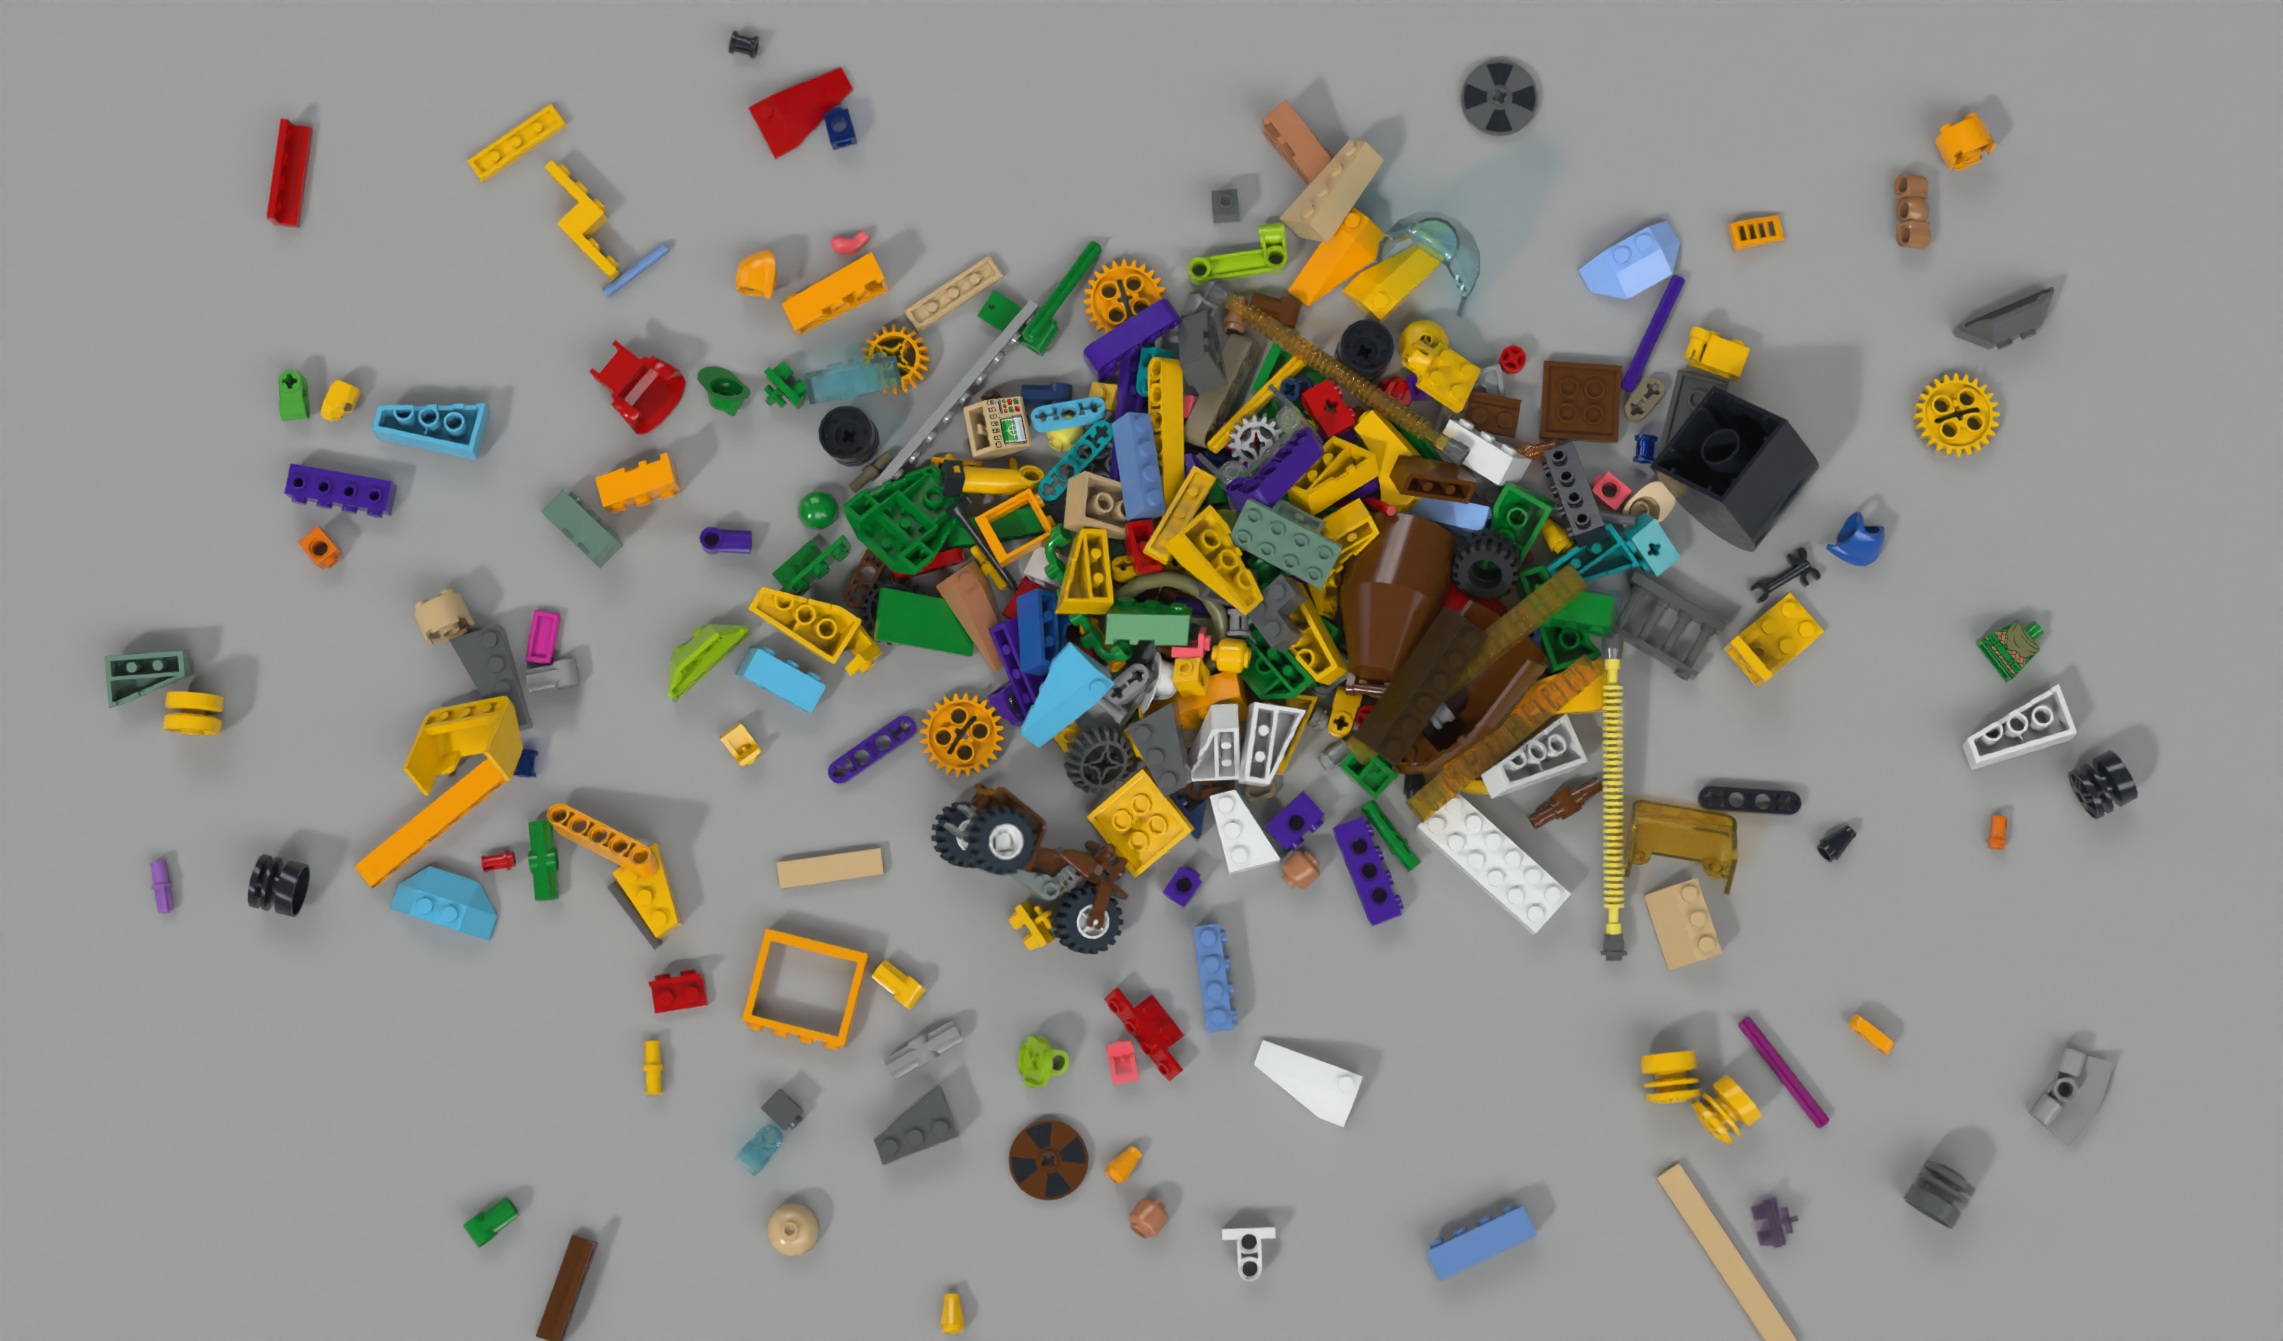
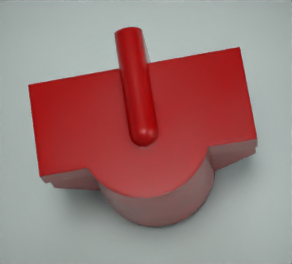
M1392 376L1380 381L1377 388L1372 387L1370 391L1374 398L1392 408L1399 406L1405 412H1408L1413 401L1407 381L1399 376Z

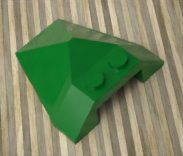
M934 464L905 474L904 478L894 482L886 481L882 483V486L872 490L864 489L841 507L857 539L894 572L916 575L935 559L958 521L957 517L950 518L945 512L955 499L959 500L962 496L966 497L968 495L966 492H962L960 497L942 496L939 481L941 470Z

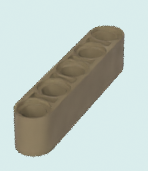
M1235 333L1230 335L1222 350L1228 384L1199 395L1184 425V442L1208 448L1207 442L1221 429L1257 358L1260 348L1257 339Z

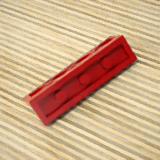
M280 118L266 218L276 226L299 228L313 129L311 126L293 125L288 119Z

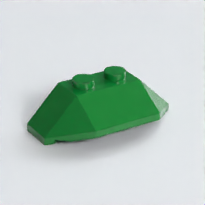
M1249 617L1248 631L1251 633L1250 637H1232L1245 640L1247 646L1251 647L1249 668H1244L1239 675L1262 701L1294 699L1314 682V679L1289 650L1281 652L1272 649Z

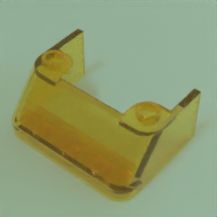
M1647 800L1635 801L1631 809L1625 846L1624 877L1629 878L1632 864L1643 865L1648 863L1651 859V854L1703 863V870L1709 877L1715 879L1723 878L1724 894L1729 895L1738 861L1736 819L1728 814Z

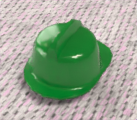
M715 366L700 369L697 374V380L708 392L710 405L714 409L724 411L730 416L736 415L744 399L750 395V389L733 373L724 368Z

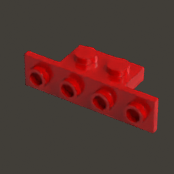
M1118 987L1104 998L1109 1009L1119 1017L1127 1032L1134 1036L1141 1045L1142 1051L1157 1065L1158 1071L1169 1082L1183 1071L1182 1067L1167 1049L1185 1035L1152 994L1135 1007L1132 1006Z

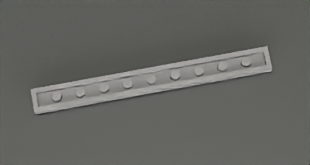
M1030 299L868 488L869 490L882 486V483L886 481L894 482L901 478L905 472L902 468L908 461L913 463L921 454L919 448L925 441L929 444L936 437L938 431L935 429L940 423L946 424L953 417L955 412L952 409L958 402L964 404L972 394L969 389L975 382L980 385L989 374L986 371L992 363L997 365L1005 356L1003 352L1005 347L1009 343L1013 346L1022 336V333L1019 331L1025 324L1028 325L1039 307L1033 300Z

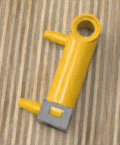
M948 453L943 462L939 481L942 496L960 497L962 492L1018 495L1029 488L1034 495L1038 493V485L1043 480L1044 473L1040 468L1032 465H1025L1019 470L1015 458L1008 459V469L963 466L962 461L955 460L953 455Z

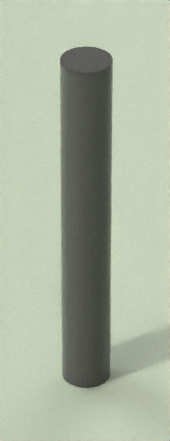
M613 882L607 887L653 949L656 950L663 943L655 937L619 885Z

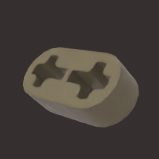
M1650 378L1639 387L1624 407V415L1627 420L1638 423L1645 419L1664 394L1665 387L1661 380ZM1646 386H1657L1656 392L1659 395L1652 394L1649 399H1646L1644 397L1648 392ZM1640 401L1643 402L1644 405L1640 410L1642 415L1637 413L1633 416L1630 406L1636 407Z

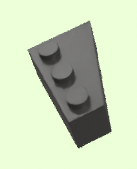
M1177 700L1126 728L1164 798L1192 782Z

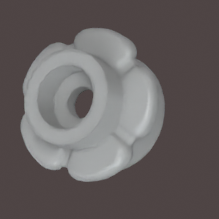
M1317 706L1307 724L1312 726L1314 731L1318 727L1323 729L1330 716L1326 714L1327 708L1322 709Z

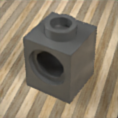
M1237 189L1212 191L1213 223L1239 222Z
M778 1089L761 1107L782 1130H787L788 1128L793 1130L803 1120L800 1115L804 1110L782 1089Z

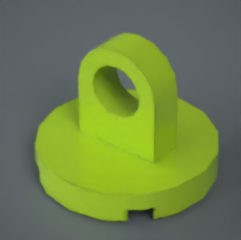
M1031 1035L1026 1038L1027 1042L1022 1043L1018 1055V1069L1020 1074H1024L1025 1079H1022V1081L1028 1088H1043L1051 1076H1059L1067 1071L1070 1063L1068 1054L1063 1050L1051 1048L1044 1036ZM1058 1055L1060 1058L1059 1065L1053 1069V1058Z

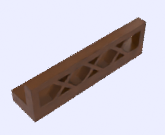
M574 1234L571 1236L536 1337L547 1341H564L598 1246L597 1242Z

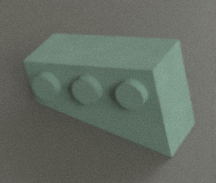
M562 489L541 513L601 568L622 547L617 542L620 537L609 526L604 529L599 524L602 519L591 509L586 512L580 506L583 501L573 492L568 495Z
M191 649L105 656L109 708L119 707L192 676Z

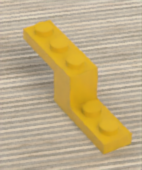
M550 160L544 166L545 169L578 203L557 223L558 226L613 282L621 276L617 270L619 265L610 255L605 258L599 252L602 249L601 246L590 237L608 220L604 213L606 208L598 199L595 198L592 201L586 195L589 191L579 180L574 183L569 178L571 173L562 163L557 166Z

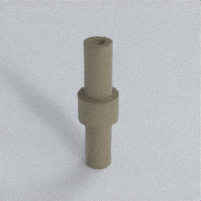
M886 451L872 465L869 463L862 469L863 473L848 487L856 493L869 480L873 481L880 475L878 472L893 459L892 456Z

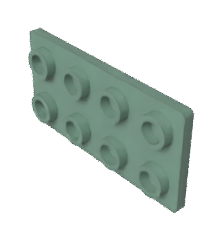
M1248 498L1230 534L1232 542L1236 546L1319 589H1322L1343 548L1337 542L1321 535L1326 522L1282 499L1277 501L1272 509L1252 498Z

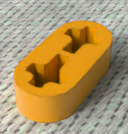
M1857 1014L1847 1024L1851 1030L1887 1056L1896 1045L1886 1035Z

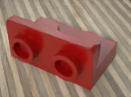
M696 969L681 971V976L671 978L670 973L655 975L654 981H648L649 987L652 990L655 1014L707 1006L708 1000L704 974L697 973Z

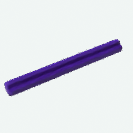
M1678 275L1672 276L1622 380V390L1630 393L1633 392L1685 283L1684 278Z

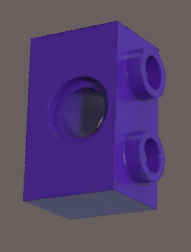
M1303 791L1275 816L1264 829L1285 852L1289 848L1294 851L1305 841L1302 838L1304 834L1309 830L1313 834L1324 824L1321 819L1325 814ZM1292 817H1300L1303 820L1304 826L1300 830H1293L1289 826V820Z

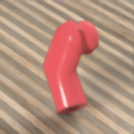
M861 230L852 239L842 238L841 236L833 237L831 247L839 254L853 255L870 238Z

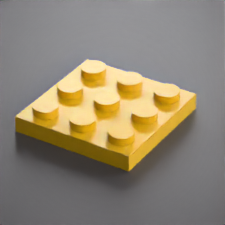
M1147 768L1139 771L1087 816L1108 844L1115 845L1116 855L1128 860L1126 867L1134 878L1140 876L1195 830L1169 795L1164 798Z

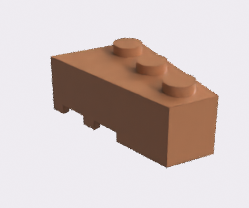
M1287 100L1283 101L1262 119V134L1307 186L1334 158L1328 149L1324 150L1317 136L1308 129Z

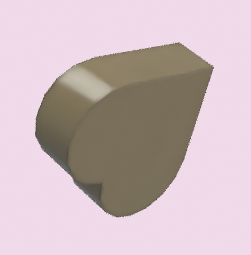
M1274 780L1265 787L1247 784L1244 790V797L1252 804L1260 802L1263 798L1271 799L1277 793V784Z

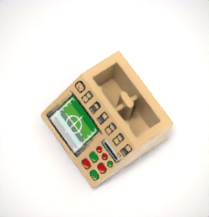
M1023 397L984 400L963 408L972 456L974 458L990 461L1032 447Z

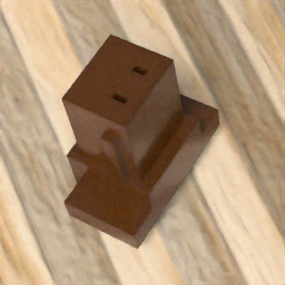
M1156 645V650L1166 654V657H1169L1172 654V645Z

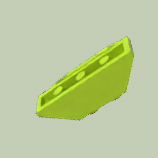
M709 624L707 627L701 626L692 634L693 639L687 645L684 643L679 645L672 654L674 656L670 659L668 697L673 702L678 701L752 634L747 626Z

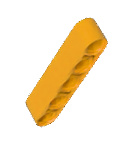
M558 803L548 810V821L559 835L641 877H651L658 871L659 862L647 845L566 804Z

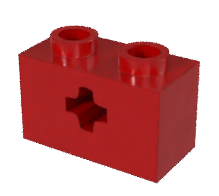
M1329 378L1302 393L1300 400L1325 442L1332 436L1339 438L1353 430L1356 423L1355 419H1357L1351 406H1346L1342 401L1343 394L1336 383L1332 384ZM1326 406L1330 409L1335 408L1334 414L1331 411L1325 412Z

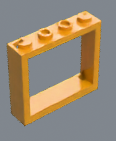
M766 928L742 1021L748 1022L747 1028L762 1031L764 1026L772 1028V1034L788 1038L789 1033L799 1035L798 1041L813 1044L815 1039L823 1041V1047L839 1051L840 1046L846 1047L870 955ZM772 942L857 963L838 1037L753 1015Z

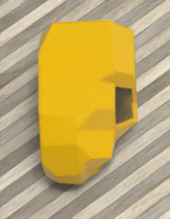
M336 379L330 386L321 408L322 417L329 422L342 419L345 414L353 412L362 391L353 385Z

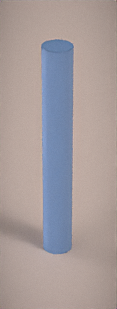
M662 243L602 290L609 298L668 253L669 249Z

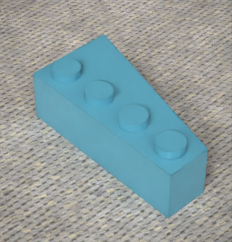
M476 403V405L453 404V406H437V404H427V406L378 405L372 431L378 440L477 461L490 411L486 403Z

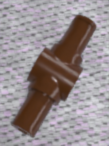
M1597 777L1590 779L1577 788L1575 786L1571 788L1567 786L1549 797L1550 800L1547 802V805L1528 816V819L1534 829H1538L1554 819L1559 820L1561 818L1564 820L1581 810V806L1585 804V801L1602 791L1603 786Z

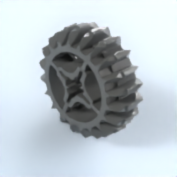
M1100 724L1097 729L1091 726L1089 732L1082 730L1080 738L1073 737L1074 745H1067L1070 752L1064 754L1067 762L1063 764L1067 771V777L1075 787L1081 788L1086 793L1091 791L1097 795L1099 790L1106 793L1109 786L1116 789L1115 783L1118 780L1124 782L1123 774H1130L1127 766L1133 764L1130 757L1134 755L1133 750L1130 748V741L1125 738L1121 731L1116 730L1114 727L1109 726L1107 728L1105 725ZM1109 745L1114 746V753H1110ZM1083 766H1087L1089 769L1088 774L1083 773Z

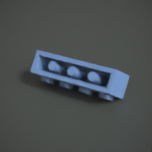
M1128 412L1111 423L1126 518L1128 522L1152 519L1153 521L1166 512V503L1161 485L1162 478L1157 460L1158 453L1153 435L1154 428L1151 423L1150 414Z
M1219 924L1193 927L1207 1033L1233 1030V1024H1238L1236 1008H1230L1229 998L1234 997L1233 983L1227 982L1226 971H1231L1229 955H1223L1222 945H1227L1226 930H1220Z
M1515 1203L1501 1209L1502 1215L1494 1219L1492 1215H1488L1478 1220L1479 1226L1469 1230L1465 1226L1454 1231V1237L1447 1241H1444L1442 1237L1429 1243L1430 1249L1425 1252L1438 1279L1442 1281L1537 1236L1524 1206L1517 1207Z

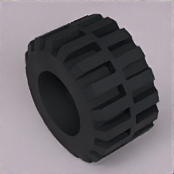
M1484 529L1478 530L1476 535L1472 532L1468 534L1467 539L1463 538L1460 546L1457 548L1453 565L1454 581H1458L1457 587L1460 590L1465 589V595L1468 597L1473 595L1474 599L1478 601L1480 598H1485V602H1491V598H1495L1497 601L1502 598V594L1505 596L1509 595L1511 589L1515 588L1519 577L1521 554H1519L1520 549L1518 545L1513 546L1514 540L1511 537L1506 539L1505 533L1500 532L1496 534L1494 533L1495 530L1489 529V532H1484ZM1488 560L1497 564L1499 569L1492 571L1483 570L1475 562Z

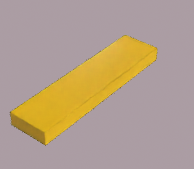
M551 103L467 161L483 183L567 125Z
M1196 466L1192 467L1145 546L1144 554L1167 565L1172 554L1164 544L1195 518L1215 484L1217 477Z

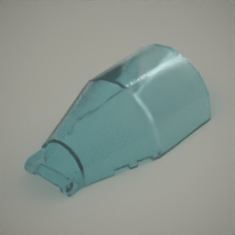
M1417 212L1399 219L1379 241L1376 261L1380 263L1385 255L1399 242L1408 240L1446 265L1452 278L1455 280L1458 278L1456 286L1459 289L1463 288L1457 315L1461 317L1469 305L1480 274V251L1472 233L1457 219L1440 212Z

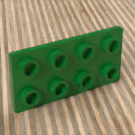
M842 535L822 553L812 540L808 541L772 573L783 586L780 591L798 596L804 595L811 588L809 584L816 578L822 579L830 571V565L836 560L841 562L849 555L851 545L847 538Z

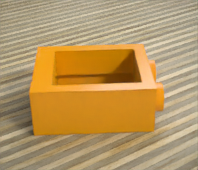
M1030 488L975 518L980 531L1001 568L1045 545L1047 539L1051 536V529L1056 526L1051 515L1047 517L1044 515L1041 508L1045 507L1039 494L1033 495ZM1029 503L1046 533L1006 554L990 524Z

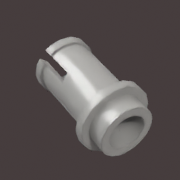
M1340 739L1338 743L1325 753L1320 752V757L1317 760L1326 771L1330 768L1334 769V765L1348 755L1351 749L1343 739Z

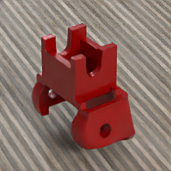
M615 340L613 346L616 347L618 352L600 373L593 368L589 373L593 375L597 382L612 393L611 397L614 400L611 404L612 407L636 434L644 435L650 433L660 426L679 404L685 391V378L680 370L653 355L650 358L643 356L640 360Z

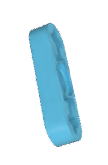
M1089 397L1039 406L1031 413L1032 426L1038 432H1050L1094 424L1105 419L1106 405L1104 400L1099 397ZM1091 408H1096L1097 412H1092ZM1081 409H1083V414H1084V415H1081V414H1080V410H1081ZM1065 411H1074L1076 413L1074 417L1069 419L1062 417ZM1054 414H1057V420H1055ZM1045 417L1046 421L1041 422L1040 418Z

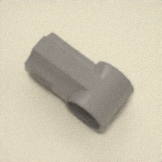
M576 659L559 660L553 662V665L525 670L526 684L530 693L553 688L569 689L580 685Z

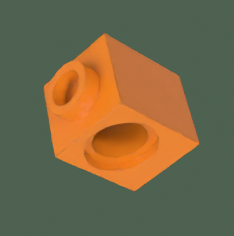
M319 526L298 542L314 563L323 570L326 567L331 568L340 560L339 556L343 554L328 534ZM322 544H327V552L322 556H318V547Z

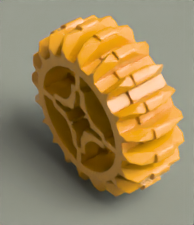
M892 325V332H888L886 326H883V335L880 336L877 331H874L873 335L876 340L866 339V343L870 348L862 347L861 349L862 353L867 355L860 358L862 364H867L861 370L863 373H869L866 377L868 382L875 380L873 384L875 389L880 388L883 384V393H887L890 387H892L894 395L898 394V387H902L903 392L907 393L908 388L906 385L911 384L913 388H916L917 384L914 379L924 380V376L919 372H928L929 370L928 366L922 364L930 362V357L923 355L929 351L928 347L921 346L924 342L922 337L915 339L916 331L912 330L907 335L906 326H903L900 332H898L896 325ZM892 341L902 342V344L899 343L894 348H887L883 346L884 344ZM909 346L916 353L913 367L905 360ZM876 353H879L885 359L881 373H878L874 366ZM888 356H892L893 358H896L898 356L900 362L897 363L894 361L891 364L890 358H888ZM896 371H902L906 374L900 378H887L888 376L891 377Z

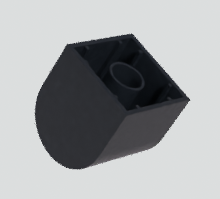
M1713 386L1651 464L1650 468L1679 504L1698 522L1728 543L1742 550L1754 552L1817 472L1819 463L1787 419Z

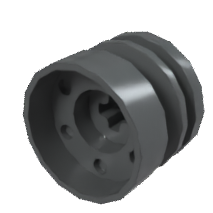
M1926 1160L1923 1166L1932 1175L1930 1176L1922 1171L1918 1173L1920 1179L1926 1183L1925 1187L1911 1184L1903 1199L1927 1217L1945 1227L1953 1229L1961 1216L1960 1211L1953 1206L1954 1201L1967 1205L1969 1201L1960 1194V1191L1973 1196L1976 1189L1962 1175L1951 1168Z

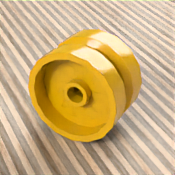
M166 692L165 707L181 713H168L163 716L162 729L184 735H220L222 720L206 714L222 712L225 698L206 693Z

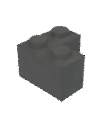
M1281 574L1261 592L1264 599L1247 615L1272 649L1286 652L1304 636L1289 615L1308 598L1294 579Z

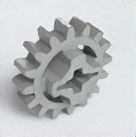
M1253 412L1252 419H1248L1244 415L1242 424L1237 421L1234 423L1237 431H1230V437L1233 440L1229 441V447L1235 448L1232 451L1233 457L1240 456L1238 459L1240 465L1246 461L1248 462V469H1251L1253 464H1257V468L1260 470L1262 464L1267 463L1283 446L1280 443L1285 442V435H1279L1283 431L1282 425L1275 427V418L1268 421L1266 413L1261 418H1257L1256 412ZM1261 426L1267 428L1271 432H1266L1261 428ZM1251 427L1247 434L1242 435L1247 428ZM1255 432H1257L1260 440L1259 450H1257V445L1254 442ZM1268 448H1272L1269 453L1263 455ZM1245 450H1248V451H1249L1250 453H1252L1254 456H1251V455L1247 454V453L1244 452V451H1245Z

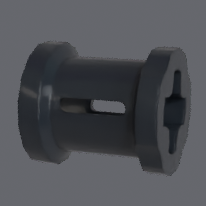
M733 31L729 43V53L734 54V52H738L755 59L759 47V37L739 35L738 31Z

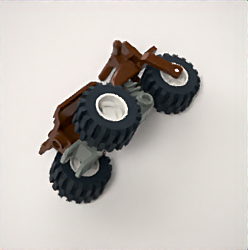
M976 784L974 787L977 788V791L970 802L951 803V807L946 806L942 809L943 815L938 814L935 819L938 820V824L932 825V830H935L936 834L931 835L932 841L937 843L934 849L936 852H940V857L951 865L964 868H978L997 875L1008 874L1035 897L1044 900H1054L1057 898L1060 888L1065 889L1066 886L1064 884L1070 885L1069 879L1075 880V875L1081 876L1084 879L1081 888L1070 889L1071 893L1064 892L1061 895L1063 900L1056 901L1055 905L1058 908L1057 910H1052L1051 913L1052 916H1055V921H1051V927L1057 929L1053 933L1056 938H1060L1059 943L1068 947L1067 949L1094 955L1099 954V951L1105 952L1108 950V944L1114 945L1117 942L1114 937L1115 935H1121L1122 931L1118 930L1119 925H1123V919H1119V915L1123 913L1121 908L1116 907L1119 904L1117 900L1110 897L1113 895L1115 898L1123 900L1129 897L1127 893L1113 884L1115 880L1120 879L1125 873V866L1128 860L1118 856L1110 860L1115 855L1116 847L1114 844L1103 846L1092 840H1087L1085 848L1096 854L1094 858L1090 854L1071 848L1059 847L1051 850L1040 847L1047 828L1045 820L1005 787L999 786L996 790H993L992 788H986L983 784Z

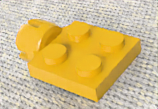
M1421 340L1412 343L1405 352L1408 359L1403 356L1402 364L1416 374L1418 379L1415 386L1455 413L1461 412L1481 369L1440 341L1433 348Z

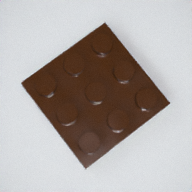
M1544 360L1539 439L1617 444L1622 366Z

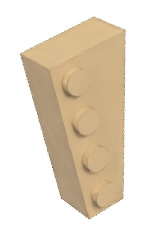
M1350 139L1279 219L1299 238L1328 243L1384 160L1366 141Z

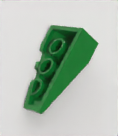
M1507 482L1494 504L1490 529L1495 530L1494 533L1496 534L1500 532L1505 533L1506 539L1511 537L1514 540L1513 546L1518 545L1522 563L1556 502L1532 489ZM1484 560L1482 569L1492 571L1499 569V566L1494 562Z

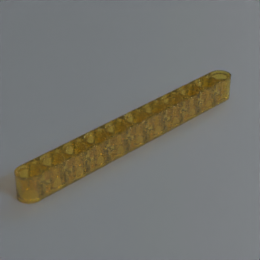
M1572 564L1560 570L1484 631L1489 637L1441 704L1588 587V583ZM1353 736L1345 743L1361 765L1368 763L1378 755Z

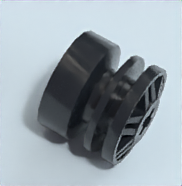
M1369 319L1359 320L1349 325L1342 334L1334 354L1335 366L1339 373L1348 381L1357 384L1371 383L1378 379L1393 356L1394 342L1392 335L1382 324ZM1360 352L1362 355H1367L1366 359H1364L1363 356H1358V353Z
M852 406L834 408L824 416L818 429L819 441L823 449L841 465L848 467L861 466L869 462L877 453L880 443L879 432L870 418L858 408ZM850 434L854 436V443L849 442L848 436Z
M2111 750L2092 760L2093 768L2085 763L2080 766V770L2076 768L2068 772L2070 785L2077 800L2095 820L2103 817L2104 812L2108 814L2114 811L2113 802L2121 807L2138 798L2136 784L2129 770Z
M262 854L256 862L248 888L249 907L257 909L261 907L262 910L269 911L274 905L276 913L296 917L303 906L310 880L309 865L289 860L284 866L282 858L275 857L273 859L270 855Z

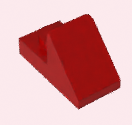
M1152 519L1127 522L1125 524V555L1132 558L1135 576L1161 572L1163 569L1161 562L1143 553L1145 546L1154 533Z

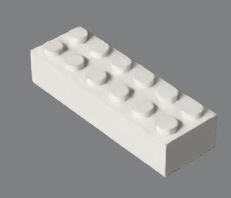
M1453 788L1416 828L1422 836L1532 935L1539 931L1571 895Z

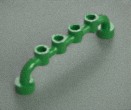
M1062 523L1050 531L1051 536L1045 544V555L1049 564L1044 567L1047 577L1051 580L1057 578L1060 586H1062L1066 566L1058 559L1055 547L1056 545L1063 547L1072 541L1070 531L1064 529V524ZM1061 587L1056 590V594H1057V597H1058V598H1059V594H1060ZM1068 614L1069 620L1074 626L1081 624L1085 634L1081 635L1080 640L1086 649L1093 647L1096 654L1106 661L1118 660L1122 663L1132 657L1131 647L1125 640H1118L1113 643L1111 651L1104 647L1102 635L1094 628L1090 621V614Z

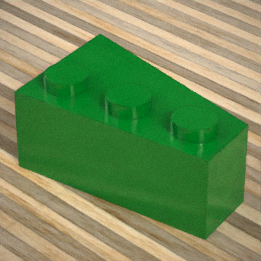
M1536 584L1530 616L1536 625L1542 627H1551L1552 625L1567 631H1577L1603 638H1613L1618 608L1614 596Z

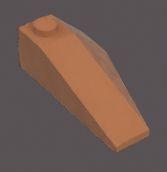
M974 560L938 584L936 588L995 673L1003 667V664L988 629L1002 623L1003 620L990 581L984 575L976 560Z

